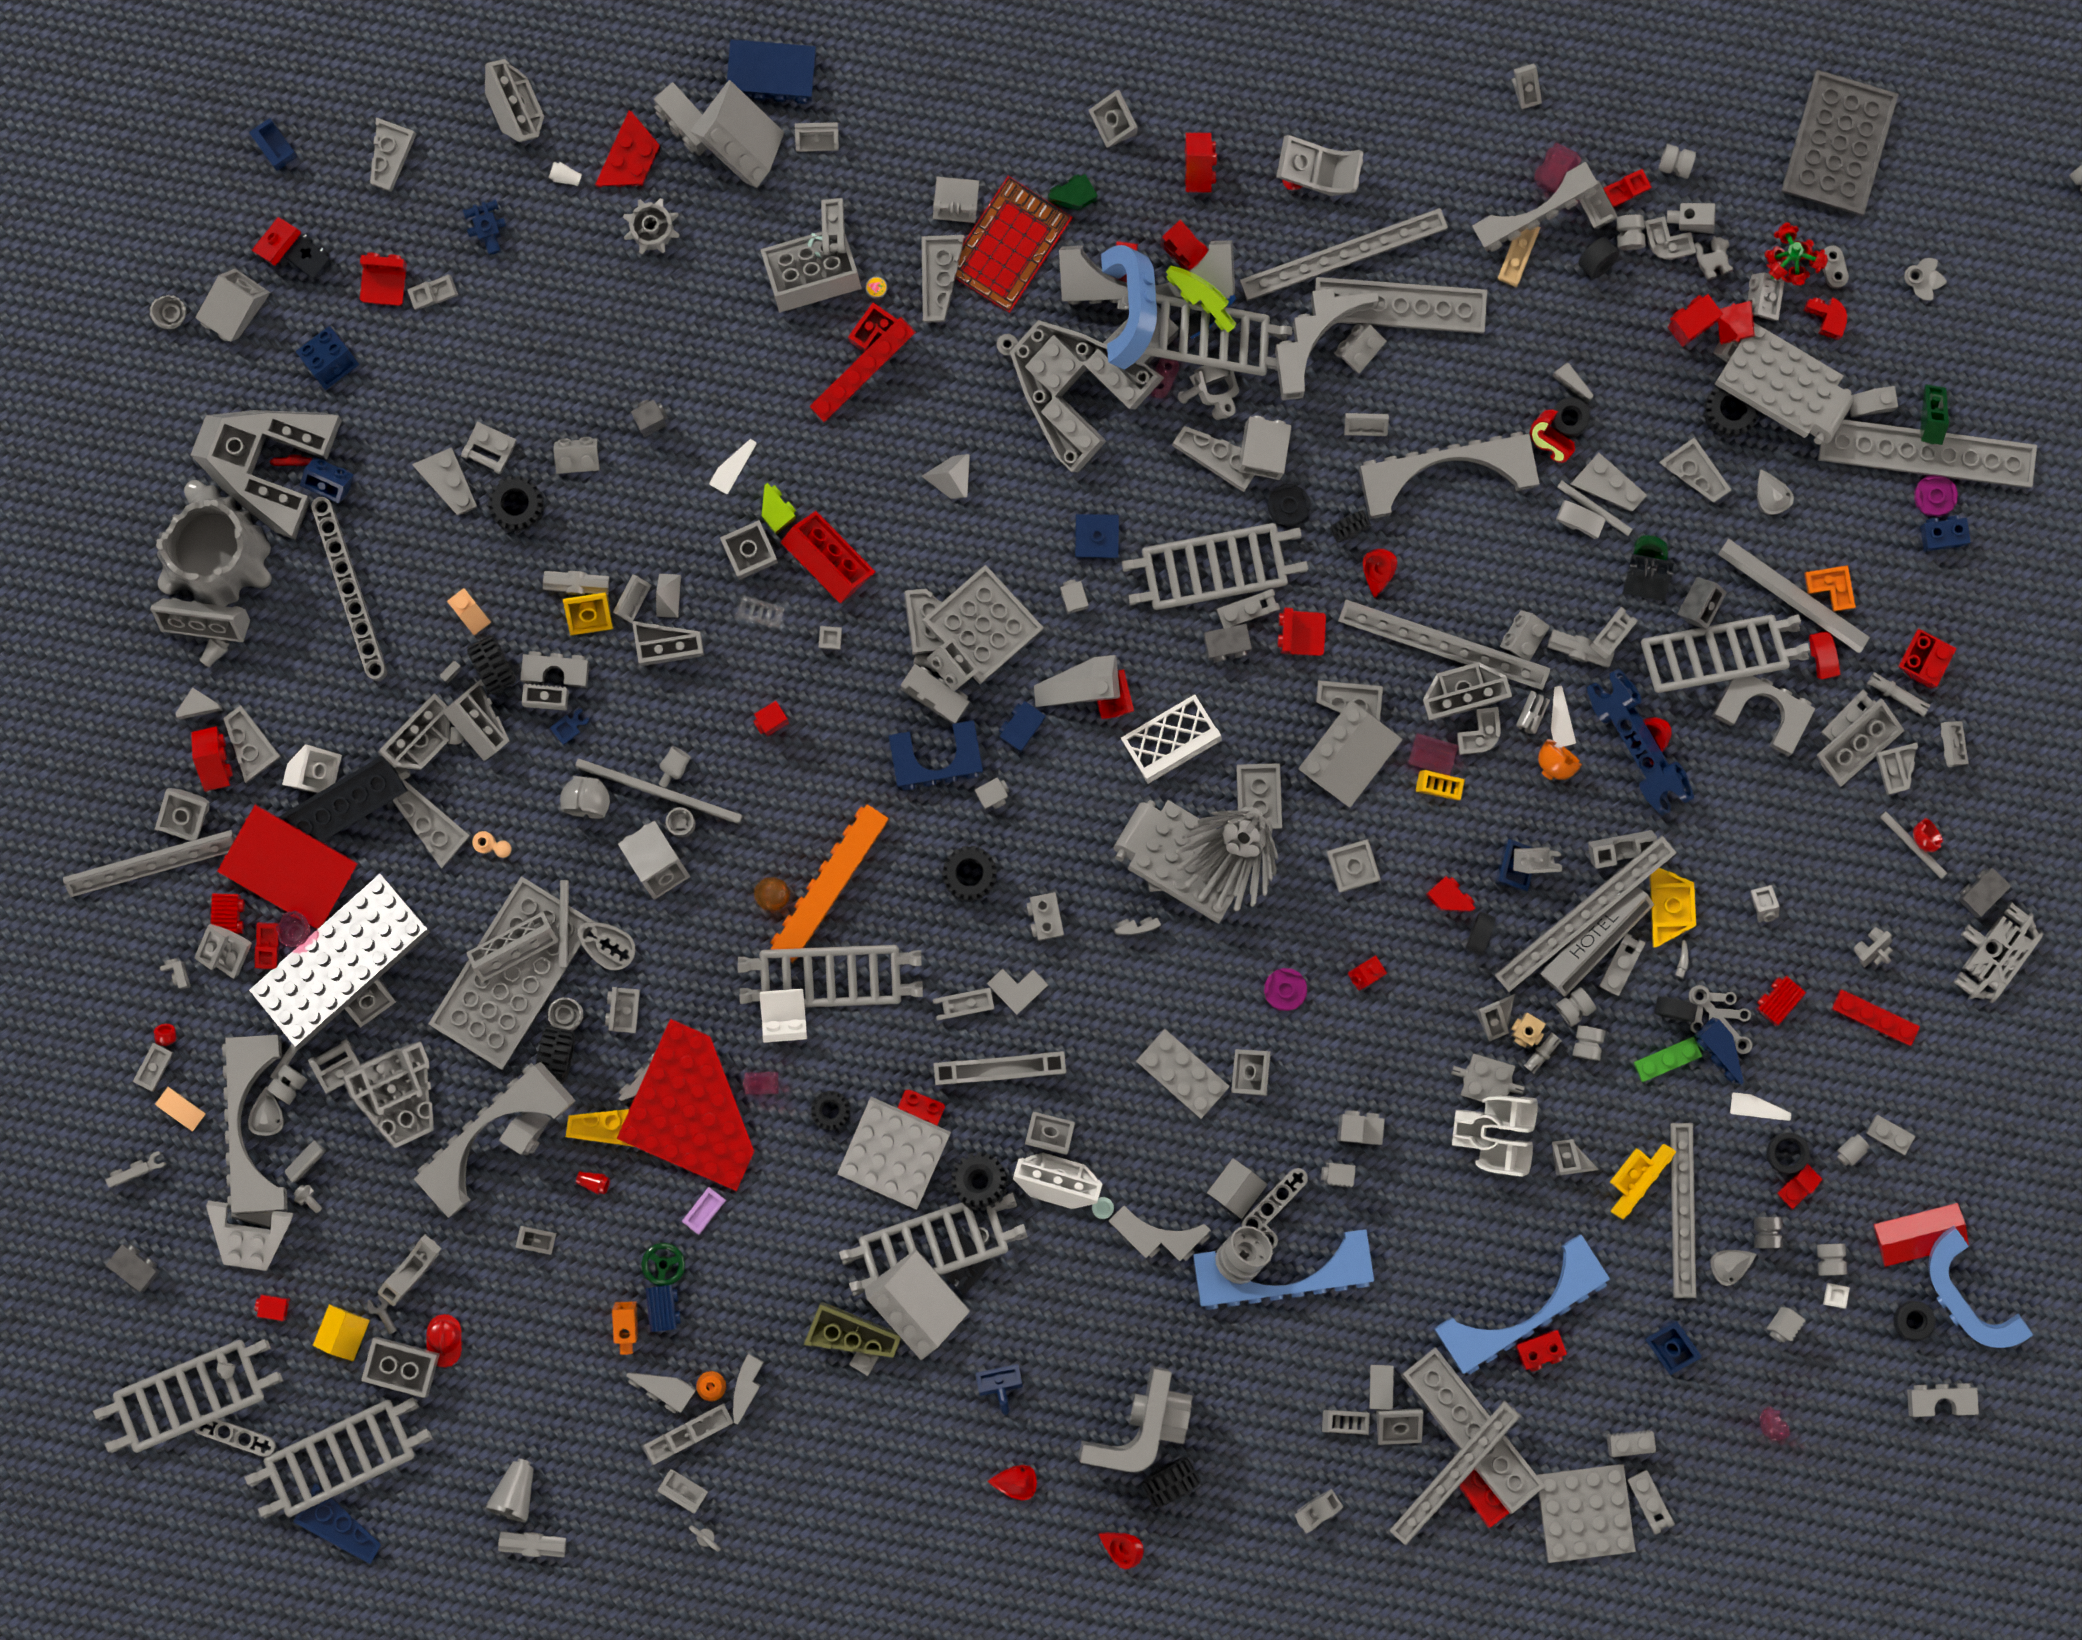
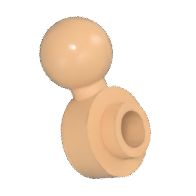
M486 831L478 832L473 837V847L480 853L487 854L494 850L495 854L500 858L508 857L511 853L512 848L507 841L496 842L494 836ZM482 838L486 839V844L484 846L480 845V840Z

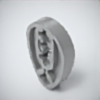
M583 922L577 927L576 934L582 947L602 967L608 970H620L627 967L633 960L635 944L628 933L615 926L599 922ZM588 927H591L590 932L596 938H593L591 936H586L585 938H583L582 936L584 933L581 932V930L583 928L587 929ZM608 938L610 945L615 946L618 944V950L623 952L626 949L628 958H623L620 961V956L617 953L610 955L611 950L604 947L601 949L602 944L599 943L600 940Z

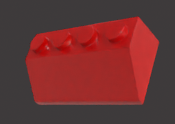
M814 511L793 526L781 541L784 547L840 604L854 594L876 572L817 511Z

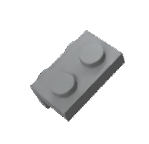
M1359 323L1352 328L1350 335L1338 345V349L1334 354L1342 358L1356 373L1360 374L1386 343V340L1372 325Z
M583 437L579 440L560 439L558 442H554L556 474L598 471L600 466L597 439Z
M1521 610L1514 618L1509 631L1504 635L1500 647L1510 651L1518 658L1530 661L1550 626L1533 613Z
M612 987V992L608 991L607 1004L611 1005L610 1013H606L605 1026H609V1031L636 1033L640 990Z

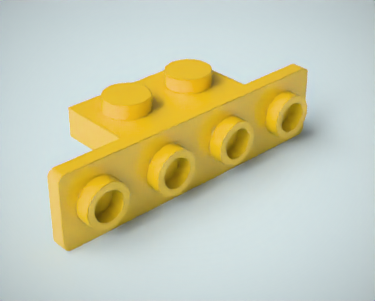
M1662 1144L1650 1159L1641 1150L1636 1148L1610 1181L1623 1194L1611 1209V1212L1621 1219L1629 1215L1635 1204L1645 1195L1649 1186L1659 1177L1660 1172L1671 1162L1676 1151L1666 1144Z

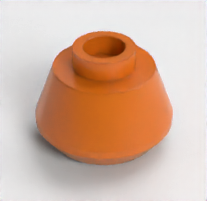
M708 1371L699 1377L696 1389L702 1399L716 1401L724 1395L726 1381L721 1374Z

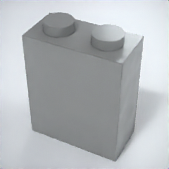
M1262 416L1249 417L1245 423L1238 471L1280 480L1285 470L1291 425L1281 420H1265Z

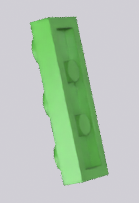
M1691 1037L1637 1060L1633 1064L1641 1082H1644L1702 1057L1695 1038Z

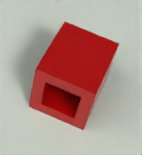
M261 1295L260 1299L257 1298L255 1303L257 1317L286 1321L290 1299Z

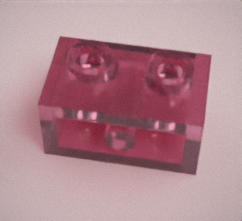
M1556 142L1553 147L1548 149L1544 163L1537 168L1534 175V180L1538 186L1554 194L1562 184L1566 173L1577 167L1582 160L1577 152Z

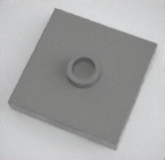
M1368 839L1326 852L1339 893L1381 881Z

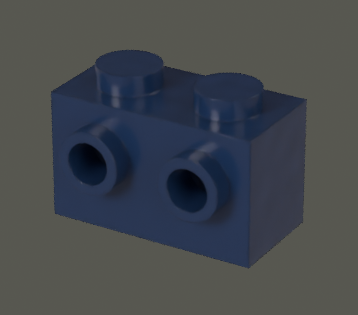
M314 457L304 469L300 486L336 503H340L350 490L354 474L327 463L323 459Z
M1960 515L1949 516L1945 521H1939V518L1928 519L1926 523L1920 526L1924 552L1963 547L1971 543L1967 518H1960Z

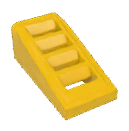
M1422 770L1419 771L1416 792L1460 801L1465 779ZM1435 779H1438L1436 790H1434ZM1444 780H1445V781H1447V783H1446V788H1445V792H1442L1443 784H1444ZM1452 782H1455L1454 794L1450 793Z

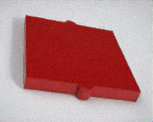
M1751 301L1740 304L1733 303L1729 307L1720 309L1723 313V316L1718 320L1721 345L1734 341L1740 342L1742 339L1755 336Z

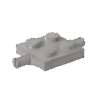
M1474 1053L1466 1069L1453 1065L1451 1075L1463 1077V1088L1460 1094L1462 1096L1482 1101L1490 1096H1507L1509 1092L1523 1094V1091L1520 1090H1524V1086L1512 1083L1514 1065Z

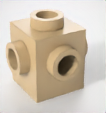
M1525 1013L1521 1020L1517 1018L1511 1029L1514 1032L1511 1036L1516 1038L1514 1040L1515 1043L1524 1048L1526 1046L1531 1047L1533 1044L1538 1045L1544 1035L1541 1031L1546 1024L1531 1014ZM1526 1028L1530 1030L1529 1035L1525 1033Z

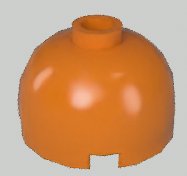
M1547 739L1538 754L1539 765L1543 769L1541 773L1550 780L1553 778L1566 780L1572 777L1582 766L1579 763L1580 760L1565 747H1556L1555 744L1557 742Z

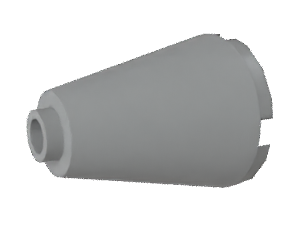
M523 1459L512 1462L487 1502L485 1508L487 1511L498 1516L501 1514L510 1520L527 1522L534 1469L530 1466L531 1462Z

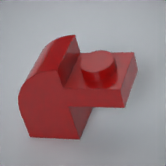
M1832 297L1827 305L1824 300L1813 298L1805 303L1803 311L1823 317L1818 334L1836 340L1843 336L1847 324V312L1840 301Z

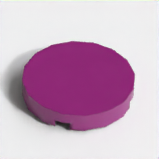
M1926 476L1917 484L1914 490L1916 507L1929 517L1938 518L1944 516L1957 503L1958 492L1956 486L1944 476Z
M1281 968L1268 976L1264 984V994L1267 1002L1273 1008L1279 1011H1290L1296 1009L1304 1002L1307 996V984L1299 972L1291 968Z

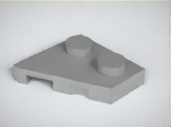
M1917 743L1876 753L1887 795L1910 789L1911 773L1914 769V758L1918 748Z

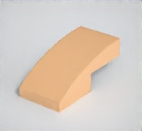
M170 1087L166 1088L155 1103L156 1106L191 1131H194L206 1114Z

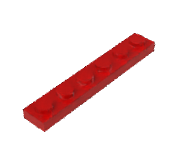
M900 317L809 407L823 422H826L916 331Z

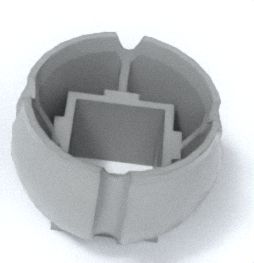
M573 776V779L565 785L561 792L560 804L561 810L564 813L584 817L587 814L589 818L602 819L605 818V814L609 809L610 799L606 787L599 779Z

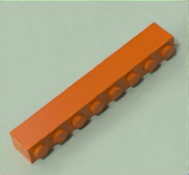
M868 804L865 808L861 806L854 816L857 820L853 826L849 824L842 834L845 838L841 844L837 842L830 852L833 856L829 862L826 860L823 862L818 870L821 874L817 880L814 878L811 880L806 888L809 892L805 898L802 896L799 898L794 906L797 910L793 916H787L782 924L785 928L781 934L776 933L770 944L773 945L771 949H797L806 946L888 823V817ZM790 957V962L794 964L798 957Z

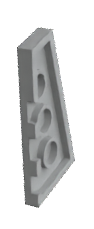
M921 236L923 322H945L965 236Z
M403 780L402 782L408 791L393 801L438 865L443 869L469 839L470 835Z

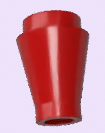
M579 1171L576 1184L587 1188L597 1195H600V1193L606 1194L610 1178L606 1177L605 1174Z

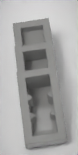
M723 1403L642 1447L651 1465H654L731 1425L733 1421Z

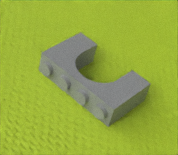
M1752 675L1731 679L1712 717L1732 726L1735 724L1744 704L1749 698L1754 696L1770 698L1779 707L1781 723L1769 746L1787 756L1791 755L1815 710L1811 706L1812 703L1804 698L1798 700L1787 689L1781 688L1779 690L1772 686L1773 682L1765 678L1760 680Z

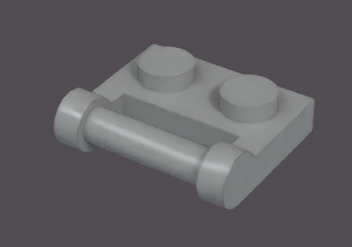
M477 422L461 453V457L465 459L470 458L494 469L495 473L501 474L517 440ZM476 445L501 458L497 462L473 451V448Z
M344 1039L340 1045L324 1054L308 1059L326 1094L344 1085L342 1076L360 1065L347 1039ZM346 1052L348 1057L323 1071L321 1070L320 1065Z

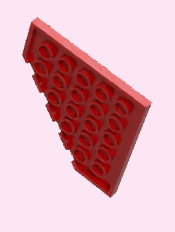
M670 1018L616 1139L737 1191L752 1158L754 1149L712 1039L709 1035Z

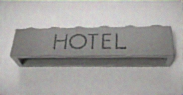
M1636 886L1578 934L1542 971L1541 975L1547 984L1565 997L1654 906L1648 894Z

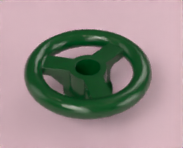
M655 1244L643 1255L641 1263L642 1272L645 1278L656 1286L672 1285L684 1273V1256L672 1244ZM666 1249L673 1252L676 1256L672 1258L668 1256L659 1257L654 1252ZM649 1258L655 1262V1267L659 1272L658 1279L653 1277L648 1269ZM662 1260H665L668 1264L665 1269L660 1267ZM679 1263L676 1274L672 1278L665 1280V1273L671 1271L673 1264Z

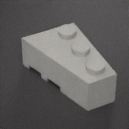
M632 621L640 666L705 656L702 636L698 631Z
M914 664L902 682L901 690L950 723H957L969 706L968 696L959 690L953 692L943 679H936L929 670Z
M479 680L442 712L482 760L485 761L507 744L509 739L499 717H496L492 710V702L490 698H487L482 688L484 686L482 680Z
M521 1112L522 1116L518 1115L510 1122L499 1141L521 1155L528 1156L529 1153L533 1154L540 1144L537 1140L551 1120L550 1117L543 1113Z

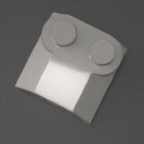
M166 789L155 830H160L189 841L197 840L205 816L209 811V801L202 796L181 789Z

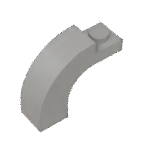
M424 1235L405 1261L383 1283L377 1293L392 1306H395L428 1270L442 1248L434 1240Z

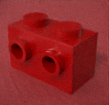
M1556 1329L1515 1345L1524 1370L1530 1369V1372L1542 1369V1364L1550 1361L1552 1365L1563 1361L1562 1356L1567 1355L1560 1334Z

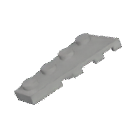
M1184 426L1172 444L1173 447L1243 492L1255 476L1238 471L1241 448L1229 444L1230 442L1212 438L1208 434Z

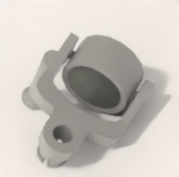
M1202 366L1194 370L1195 374L1190 376L1194 387L1185 392H1179V401L1183 404L1187 403L1188 399L1199 394L1203 404L1215 406L1212 410V415L1216 420L1226 419L1234 415L1235 405L1232 398L1239 393L1234 371L1210 366ZM1225 379L1229 386L1228 391L1220 395H1211L1207 392L1206 386Z

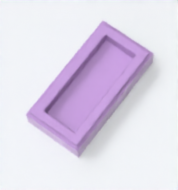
M708 1187L682 1222L700 1235L726 1200Z

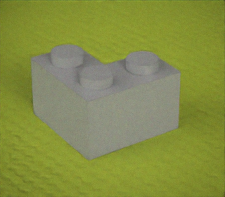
M1347 1110L1345 1114L1339 1115L1337 1141L1382 1145L1384 1119L1379 1118L1380 1114L1367 1113L1365 1117L1359 1116V1111Z

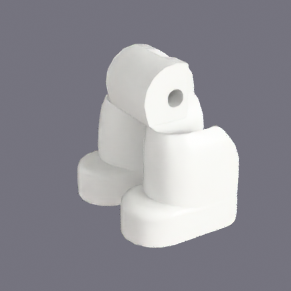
M1490 1096L1482 1100V1103H1485V1113L1456 1110L1452 1145L1481 1149L1479 1160L1475 1164L1488 1172L1513 1176H1525L1529 1173L1533 1154L1532 1142L1487 1137L1486 1130L1489 1127L1527 1133L1533 1131L1538 1109L1536 1098Z

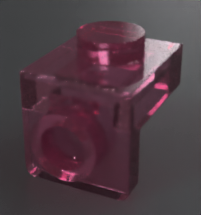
M746 1072L743 1081L745 1094H779L778 1072Z

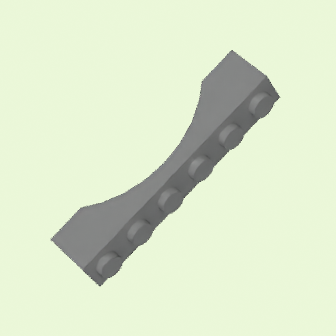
M1584 162L1568 171L1556 193L1537 209L1517 216L1500 217L1490 215L1472 227L1485 251L1491 250L1493 252L1502 247L1503 242L1507 240L1513 241L1520 237L1521 232L1526 229H1535L1542 220L1546 218L1550 220L1559 214L1558 211L1565 207L1566 209L1574 207L1581 198H1589L1595 195L1599 185L1587 163Z
M1063 1051L934 1063L935 1084L938 1086L1066 1074L1065 1055Z

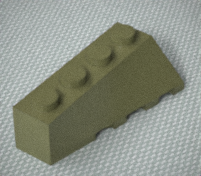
M821 1302L804 1345L894 1357L901 1337L896 1331Z

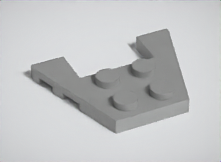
M208 1201L206 1208L223 1264L267 1271L292 1220L293 1213L274 1210L271 1219V1230L229 1224L227 1223L228 1203Z

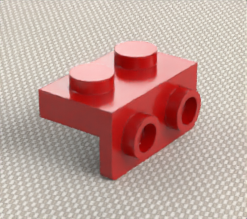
M1118 670L1120 698L1097 701L1101 719L1116 718L1134 712L1124 670Z

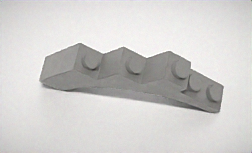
M1321 287L1312 291L1311 304L1313 316L1301 314L1294 318L1295 342L1282 341L1276 345L1275 355L1282 400L1303 398L1306 363L1320 337L1343 318L1359 311L1377 308L1379 301L1378 292L1363 291L1358 295L1343 293L1335 297L1334 289Z

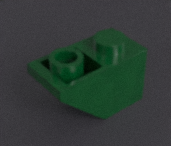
M1077 174L1068 180L1069 183L1064 186L1059 184L1049 190L1050 193L1048 194V201L1050 203L1078 211L1098 199V195L1086 174L1082 176Z

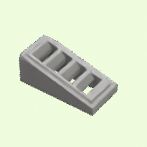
M1569 363L1563 365L1552 375L1557 381L1587 403L1593 398L1591 391Z
M1323 1410L1322 1432L1369 1435L1370 1413ZM1334 1415V1425L1332 1428V1420ZM1340 1415L1343 1416L1342 1429H1340ZM1349 1416H1352V1429H1349ZM1358 1417H1361V1430H1357Z

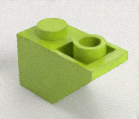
M767 483L764 485L762 519L777 535L796 519L794 515L796 510L789 502L784 503L780 498L782 493L775 485L771 487Z

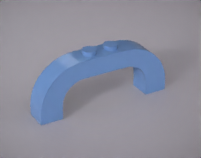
M1118 245L1101 254L1102 272L1116 279L1127 274L1128 322L1123 332L1107 344L1108 363L1125 370L1141 357L1152 339L1157 321L1154 269L1150 259L1130 247Z
M1952 1226L1934 1243L1929 1255L1928 1269L1933 1286L1939 1294L1937 1300L1944 1309L1948 1307L1952 1312L1949 1316L1956 1326L1961 1325L1966 1333L1977 1342L1995 1348L2015 1346L2033 1336L2031 1330L2019 1314H2016L2004 1323L1993 1325L1980 1320L1949 1277L1951 1261L1957 1254L1969 1247L1957 1228Z

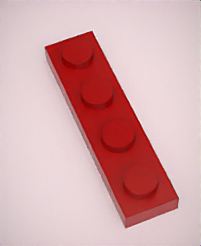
M1842 989L1839 990L1831 1008L1908 1046L1912 1045L1920 1026Z

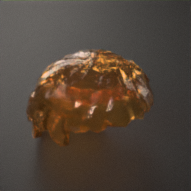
M776 877L762 879L754 889L756 903L764 910L777 911L782 909L790 899V890L786 885L787 883Z

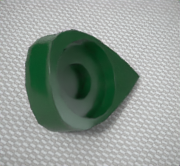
M1643 535L1636 540L1633 554L1667 560L1668 545L1664 540L1656 536Z

